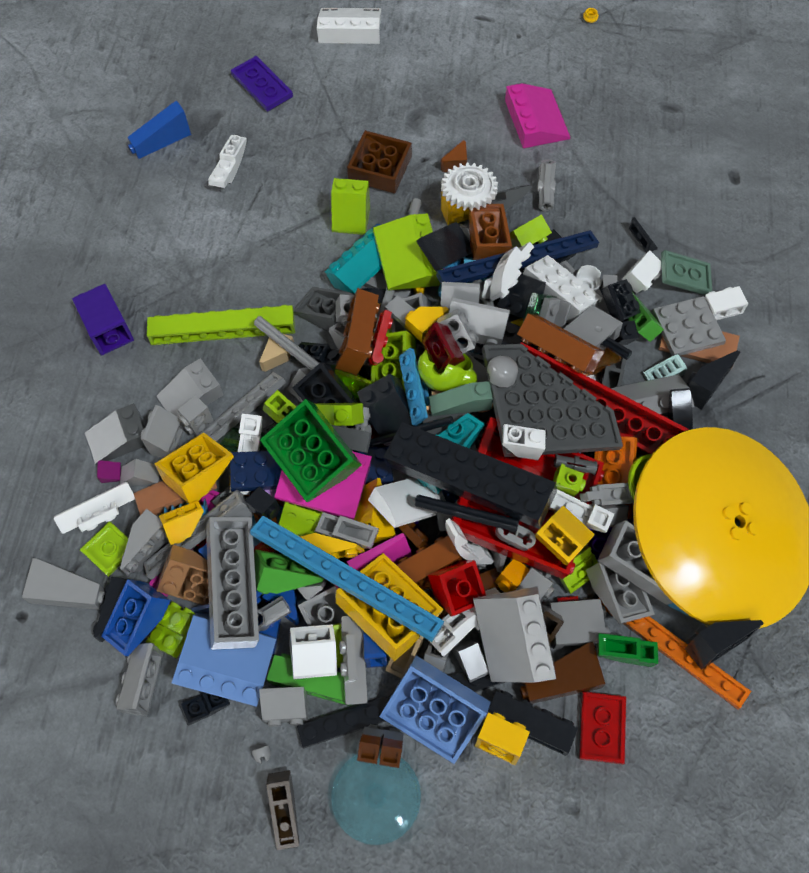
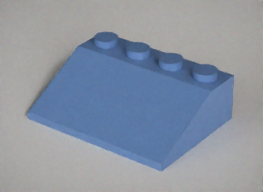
M193 614L172 684L257 707L260 698L259 689H263L276 638L259 633V642L255 648L211 650L210 619Z
M416 655L379 717L455 764L486 717L490 701Z

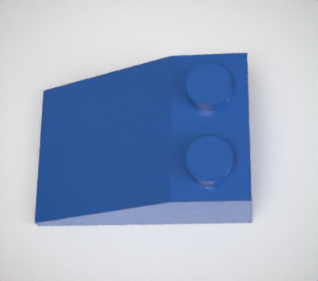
M127 579L101 637L124 656H129L162 620L171 600L162 593L157 592L147 582Z

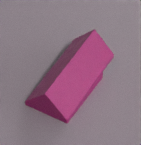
M401 533L346 562L350 567L360 572L382 553L396 565H398V561L402 558H410L413 554L404 533Z

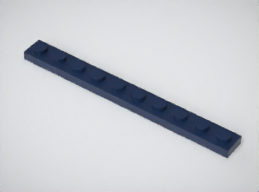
M589 230L533 245L534 248L530 252L531 256L524 262H521V268L527 267L547 255L556 259L597 248L599 241L592 231ZM505 253L438 270L436 277L442 285V282L468 283L493 276L500 259Z

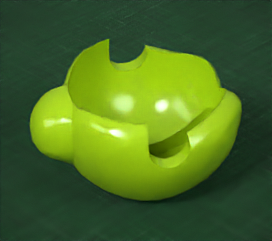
M426 349L419 357V376L429 388L435 391L445 392L477 382V374L473 370V363L465 353H463L465 358L463 362L456 366L448 364L442 374L437 372L434 366L435 363L432 362Z

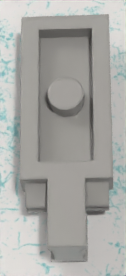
M628 483L596 485L590 487V492L580 494L581 502L592 501L593 506L595 504L598 506H612L633 503Z

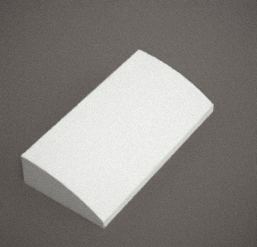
M410 478L374 487L368 501L396 528L437 515L435 511L416 507L415 498L417 495L446 501L442 491L437 495L421 484L416 478Z

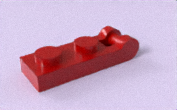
M384 310L380 313L375 338L371 346L373 351L371 357L368 358V363L371 366L378 365L384 359L381 352L388 341L386 336L387 329L390 330L393 323L391 311Z

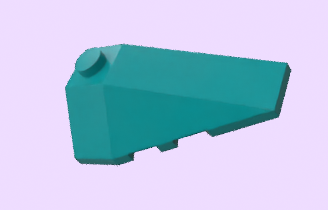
M467 413L449 425L442 433L436 434V436L470 448L484 427V423ZM417 479L421 484L435 492L437 495L442 490L441 488H438L436 486H433L431 484H428L424 481Z

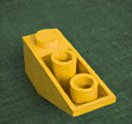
M318 533L301 536L302 539L337 559L343 557L353 558L358 556V553L365 552L364 548L355 543Z

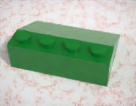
M307 399L260 439L306 502L313 500L347 479L362 465L318 407Z

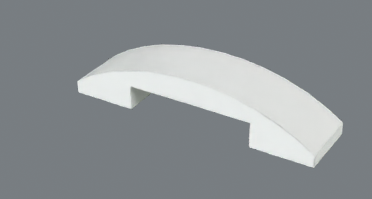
M242 414L238 452L259 451L262 416ZM240 491L244 495H250L251 491Z
M558 489L549 510L556 513L562 506H565L587 528L604 533L607 532L614 513L596 504L591 506Z
M450 518L446 520L447 534L460 556L466 560H475L476 564H493L495 562L487 548L475 543H468L459 525Z

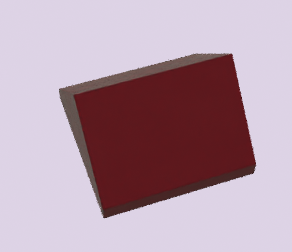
M438 322L433 323L422 343L432 362L435 363L434 366L437 372L442 374L448 364L456 366L463 362L465 358L449 327Z

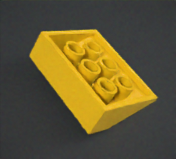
M384 553L360 571L362 574L436 617L443 612V608ZM341 588L336 590V604L393 661H396L421 636Z

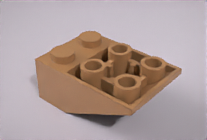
M173 545L160 574L157 592L201 605L209 604L207 560L192 550Z

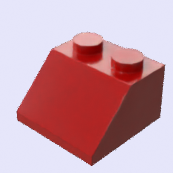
M461 560L428 574L434 596L451 617L475 607L473 598L486 596L475 560Z

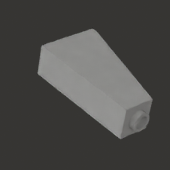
M32 558L22 598L31 604L99 610L101 603L104 602L106 597L105 589L100 584L37 558Z

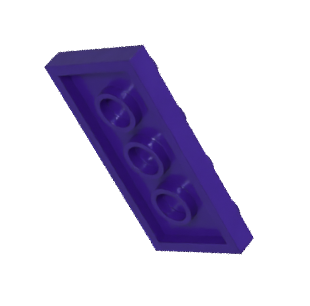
M257 56L231 69V75L267 112L293 97V92Z

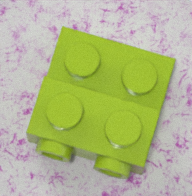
M171 601L162 620L151 632L146 643H153L159 650L177 659L182 651L193 614L195 615V613L186 607L182 611L181 606Z

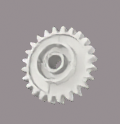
M468 162L466 166L460 163L459 167L453 166V170L448 169V174L444 173L441 184L442 196L446 197V201H451V206L457 204V209L462 206L464 211L466 208H470L473 211L474 207L480 210V206L486 208V203L491 204L492 200H495L498 182H496L493 172H488V168L482 169V165L476 167L475 163L472 166Z

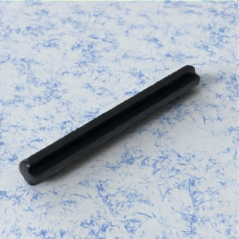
M417 495L415 498L416 507L514 532L518 529V519L423 495Z

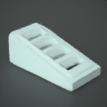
M676 354L643 372V376L647 381L655 379L652 375L653 373L657 378H663L659 372L660 370L664 377L677 374L683 376L687 366L681 357Z

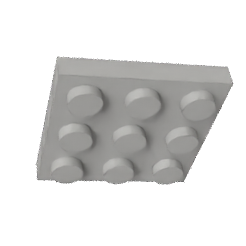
M704 296L654 308L652 311L653 316L664 329L661 333L672 356L676 354L681 356L724 345L726 342Z

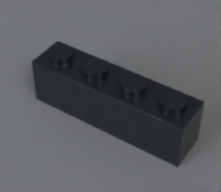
M503 690L501 692L496 691L488 713L493 714L495 712L503 715L505 720L512 724L518 722L524 725L526 730L530 731L528 739L564 756L569 754L578 730L572 721L565 718L557 719L553 717L554 714L546 709H541V711L535 709L532 703L526 700H521L520 702L513 699L512 694Z

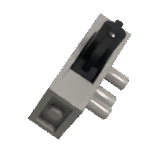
M594 305L587 308L564 328L602 350L608 348L626 360L632 354L630 349L615 341L620 335L623 323Z

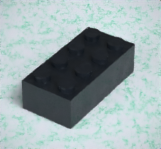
M320 362L292 387L302 401L307 399L313 404L360 403L329 364ZM353 425V426H346V428H355V427H356L355 425Z

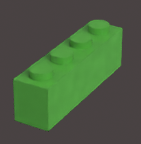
M281 654V656L274 655L266 679L269 684L282 688L304 687L308 695L346 705L344 677L341 676L340 672H337L335 676L293 679L291 656L287 654Z

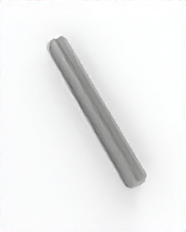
M258 316L255 319L254 325L308 369L312 370L319 364V362L263 317Z

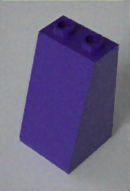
M106 284L97 286L72 298L85 328L101 356L134 341Z

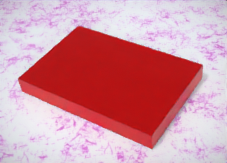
M582 692L579 759L624 765L626 696Z

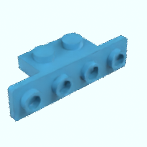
M409 348L399 356L411 422L412 425L417 426L428 418L426 406H430L427 385L419 376L414 349Z

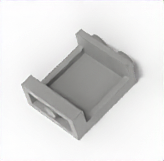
M601 599L556 602L549 605V608L561 615L564 620L563 625L553 639L554 649H562L564 646L581 645L589 642L598 643V633L610 634L608 626H605L606 609L601 604Z

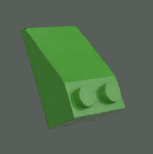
M255 550L256 590L262 594H278L323 582V577L285 555Z

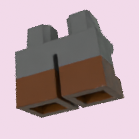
M370 724L368 727L364 726L359 743L357 761L377 764L379 750H381L379 765L399 768L404 733H400V730L396 728H391L388 731L380 729L378 725Z

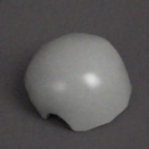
M509 356L492 358L487 367L490 382L498 387L513 385L518 375L517 363Z

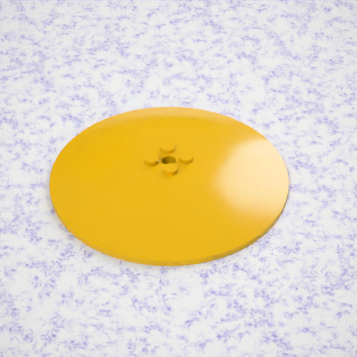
M716 427L696 428L682 432L663 443L651 455L640 474L636 486L633 506L634 528L643 560L651 576L665 595L689 616L709 626L715 622L762 620L764 624L760 628L776 623L789 614L800 602L809 586V506L800 486L788 468L770 450L754 439L736 431ZM735 517L739 519L740 527L735 524Z

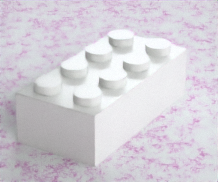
M548 255L525 267L523 272L524 275L546 282L542 303L544 298L552 297L571 303L566 321L568 324L591 305L598 307L602 299L594 290Z

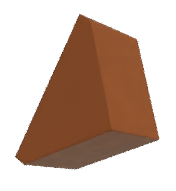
M463 140L441 159L442 172H448V169L453 170V166L459 167L460 163L466 166V141Z

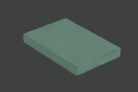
M666 250L661 253L662 283L703 295L712 292L710 263Z

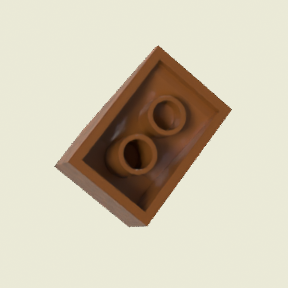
M486 204V208L480 206V210H477L474 207L473 211L469 208L470 247L473 260L495 256L511 250L512 243L504 204Z

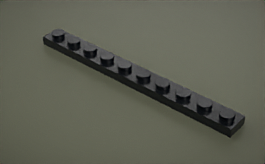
M464 672L450 676L474 692L505 683L491 682L490 674L473 682H469ZM391 696L298 725L297 729L302 748L304 749L362 730L364 726L368 727L370 724L377 725L386 722L379 716Z

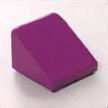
M98 461L97 478L101 483L120 481V462Z

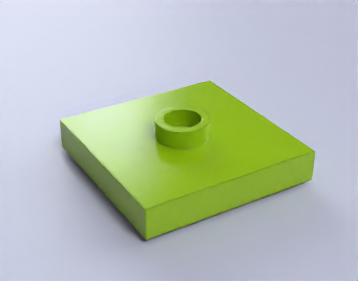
M109 521L80 551L109 577L121 565L128 537Z

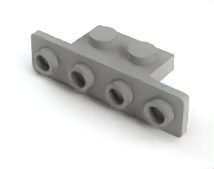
M342 616V641H340L339 649L340 654H343L341 676L344 677L345 704H366L367 685L363 630L349 616Z

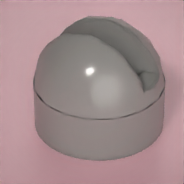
M269 745L252 751L253 758L257 763L262 764L261 757H264L265 761L268 762L271 756Z

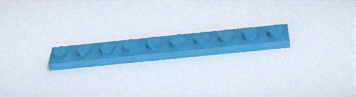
M262 516L250 530V534L431 642H433L444 625V621L265 516Z

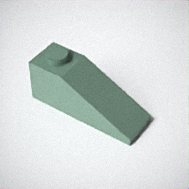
M490 381L469 383L429 397L431 416L491 410L493 402Z

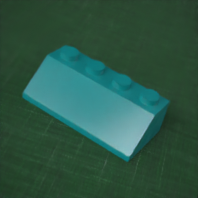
M373 228L368 230L363 238L357 240L353 247L342 253L341 257L331 263L325 271L335 289L355 294L357 288L360 289L382 269Z

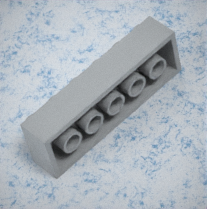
M209 517L206 526L211 650L255 648L259 642L253 536L250 534L252 517Z

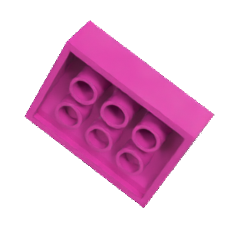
M523 83L506 86L505 102L523 148L570 139L569 132L551 89Z
M353 452L362 465L347 479L309 502L304 500L282 470L274 498L354 520L370 470L372 456Z

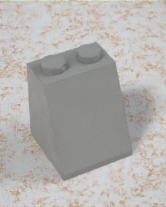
M442 282L441 307H447L450 310L452 298L479 303L480 284Z

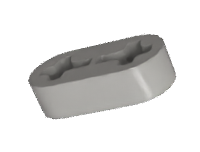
M518 525L516 532L508 530L511 533L507 535L503 534V529L496 527V535L500 540L520 550H528L536 542L534 533ZM524 536H527L529 541L526 545L523 544V539H521Z

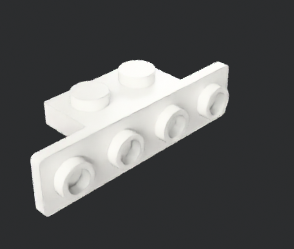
M124 482L55 515L54 521L62 534L79 527L81 532L93 530L99 523L115 519L116 515L119 514L118 507L135 500L134 493L128 482Z

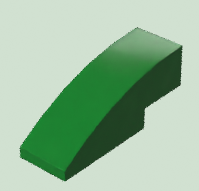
M598 633V656L627 664L653 667L658 664V642L641 641L640 638Z

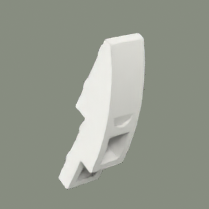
M231 135L219 154L220 160L208 179L209 185L225 188L227 183H232L244 154L247 142L246 137Z
M531 242L526 243L520 248L517 246L512 248L500 259L491 282L490 299L492 301L497 298H504L509 293L508 289L517 284V278L521 275L519 270L522 266L521 262H524L531 256L530 252L534 248Z
M496 588L485 591L486 596L500 593ZM475 607L453 617L449 614L442 619L444 626L433 642H429L444 657L474 627L479 631Z

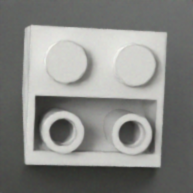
M333 624L290 628L289 645L293 679L337 675L336 641Z

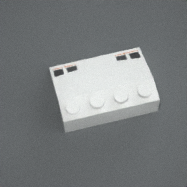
M321 8L317 21L318 43L380 44L381 8Z

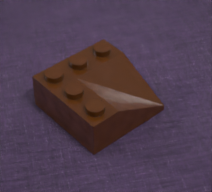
M365 130L347 166L348 179L368 181L369 187L396 193L412 158V143Z

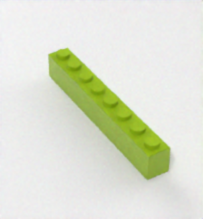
M293 305L265 306L241 310L229 309L205 313L193 312L169 316L157 315L147 317V337L151 345L267 336L254 325V321L258 316L263 317L281 333L292 334L295 333V315Z

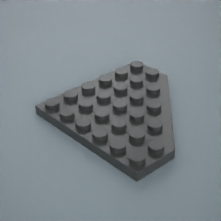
M522 344L483 346L482 353L486 372L489 361L497 356H509L518 366L517 379L513 385L498 387L490 382L501 444L503 443V425L508 424L545 430V450L542 455L620 450L623 447L614 410L609 406L604 407L596 401L597 398L585 389H579L573 384L574 381L563 373L554 371L550 368L551 365L539 356L535 357L527 351L528 348ZM487 373L488 381H490L489 373ZM502 445L504 457L515 456Z

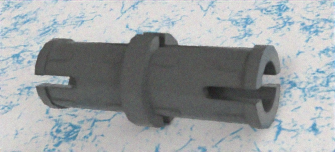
M558 454L554 458L553 467H559L561 464L566 465L565 467L594 475L597 470L596 461L579 459L578 456L572 458ZM567 462H569V463H574V464H580V465H584V466H578V465H573V464H567Z

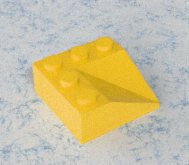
M203 432L156 462L155 466L163 482L189 504L197 500L199 501L208 494L234 456Z

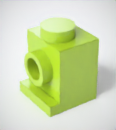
M561 464L555 471L553 481L556 482L558 490L574 497L579 491L582 492L585 487L584 473Z

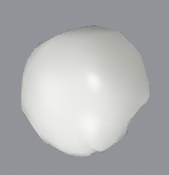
M581 266L575 277L595 292L602 284L600 279L601 272L594 266Z

